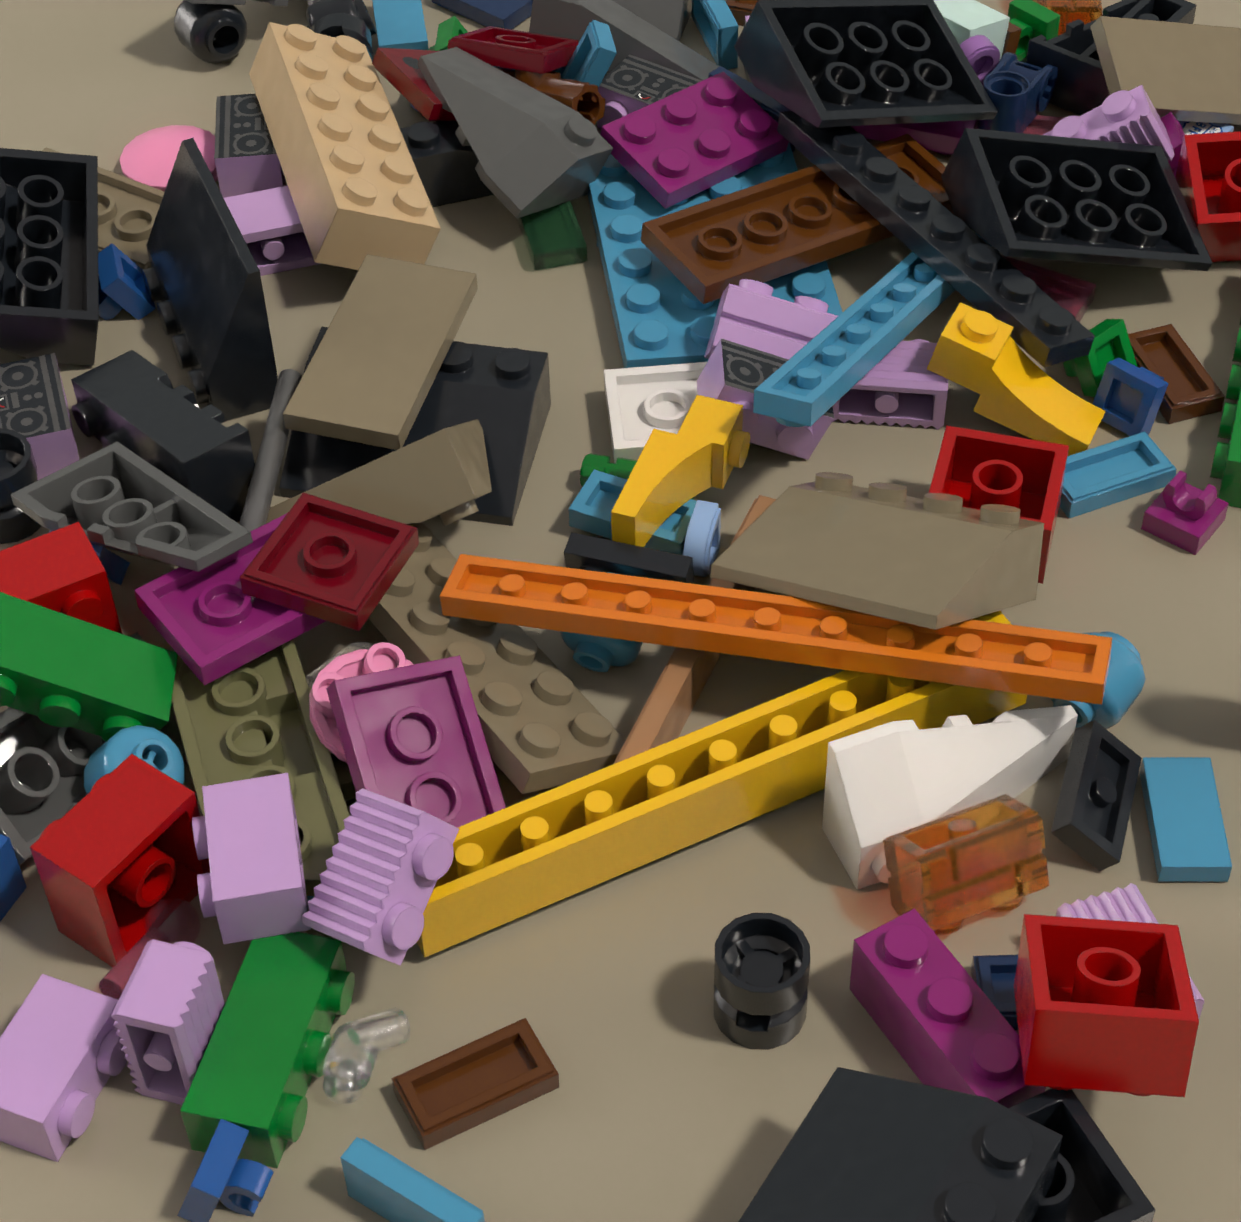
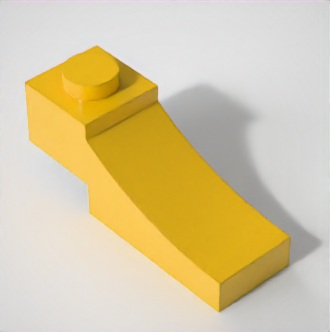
M960 302L940 335L927 370L980 394L974 407V412L1033 440L1069 445L1068 456L1087 450L1106 411L1067 390L1040 369L1010 336L1014 328L1013 326L994 318L985 311L976 310Z
M696 395L677 434L653 429L611 511L612 541L644 547L663 522L687 501L710 487L724 488L733 467L742 468L749 451L750 433L742 431L743 405Z

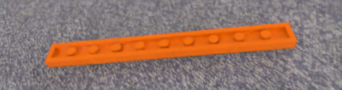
M460 554L440 594L442 614L444 616L1099 705L1103 703L1112 649L1111 637L971 619L934 630L793 596Z

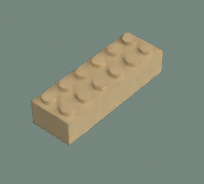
M269 22L249 76L314 262L359 270L368 254L425 264L441 227L365 44L345 35L335 38L314 33L311 29L300 24L285 26Z

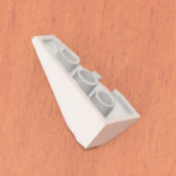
M1068 705L1005 711L995 718L992 723L972 724L967 715L948 716L941 728L918 729L913 720L892 721L828 742L822 829L856 889L859 890L879 882L893 883L906 877L910 872L920 869L1067 760L1078 716L1073 707Z

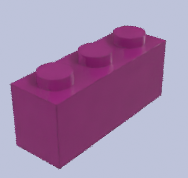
M915 908L854 939L849 989L922 1084L987 1097L1007 1108L1045 1092L1046 1087L1024 1085L1019 1035Z

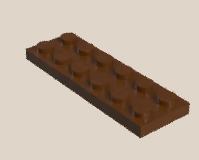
M909 134L873 145L954 214L941 179L946 167ZM816 165L644 222L642 224L641 242L702 304H706L720 299L729 283L739 286L741 279L764 283L895 235Z

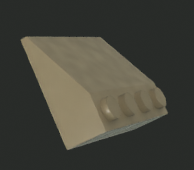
M820 472L816 473L814 482L789 486L711 564L710 577L937 630L1036 600L1044 523L1021 519V510L1013 506L986 504L982 505L980 510L962 507L963 498L956 495L929 493L924 495V499L907 496V487L900 484L878 482L870 483L869 488L854 486L853 476Z

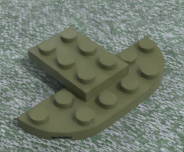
M292 639L205 686L178 655L172 704L202 816L205 815L202 786L288 773L297 815L307 896L315 897L314 887L321 884L320 874L327 870L326 860L333 856L332 846L339 843L337 833L345 829L343 820L350 816L345 801L356 798V791L348 763L339 760L320 742L312 726L309 716V694L312 687H308L294 640Z

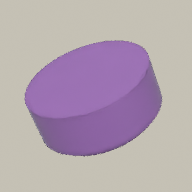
M975 35L963 41L960 47L983 84L985 76L990 74L998 65L1000 51L986 36Z

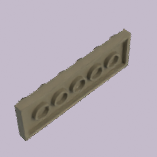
M422 522L406 524L418 528L419 545L368 619L391 644L398 646L403 651L405 658L413 664L460 655L491 759L522 794L560 786L613 765L626 740L518 625L444 616L442 614L440 594L457 559Z

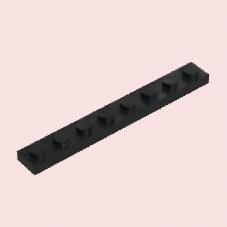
M791 110L780 112L777 126L779 134L978 310L985 311L994 318L1013 326L1014 328L1010 335L1012 339L1041 366L1045 368L1089 355L1095 337L1093 333L1077 321L1071 312L1062 308L1042 291L1032 279L1026 277L1001 256L996 248L987 244L966 226L962 219L952 214L932 197L928 190L918 185L904 173L894 161L888 159L869 143L861 133L855 131L851 126L817 128Z

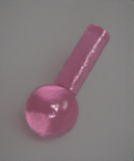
M175 897L165 898L154 904L148 910L144 919L146 933L99 982L101 993L119 1000L148 941L154 939L171 944L179 941L193 943L199 935L201 926L199 914L193 905L184 899Z

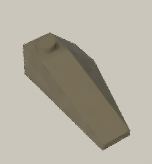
M478 419L444 428L304 493L403 524L421 523L440 515L444 526L479 511L474 499L492 492L483 429ZM302 493L270 507L266 523L288 513Z

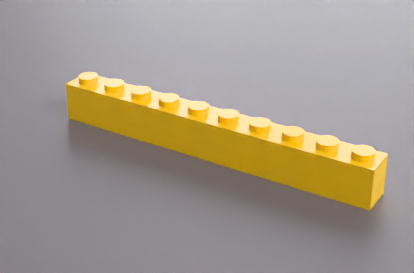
M1001 611L971 619L1012 625ZM849 670L826 677L458 827L459 831L453 843L454 857L447 873L436 882L423 912L424 928L416 943L424 957L430 956L825 789L828 742L892 721L913 720L918 729L941 728L948 716L967 715L972 724H979L1005 711H1010L1026 704L1027 695Z

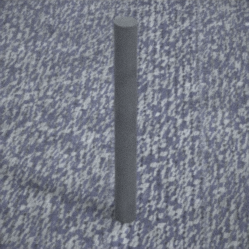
M284 369L278 376L239 523L249 531L266 524L290 430L285 427L283 412L302 378L300 373L293 369Z

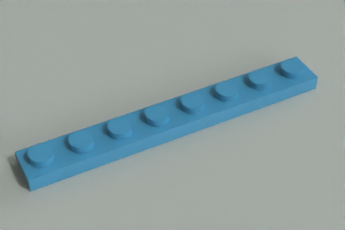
M912 251L754 390L753 413L776 418L778 423L789 427H811L956 289Z

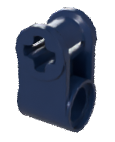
M1006 52L998 65L990 74L985 76L983 81V87L998 113L994 119L978 120L977 128L1023 133L1039 112L1044 111L1048 106L1056 87L1058 68L1049 64L1044 68L1018 61L1016 54Z

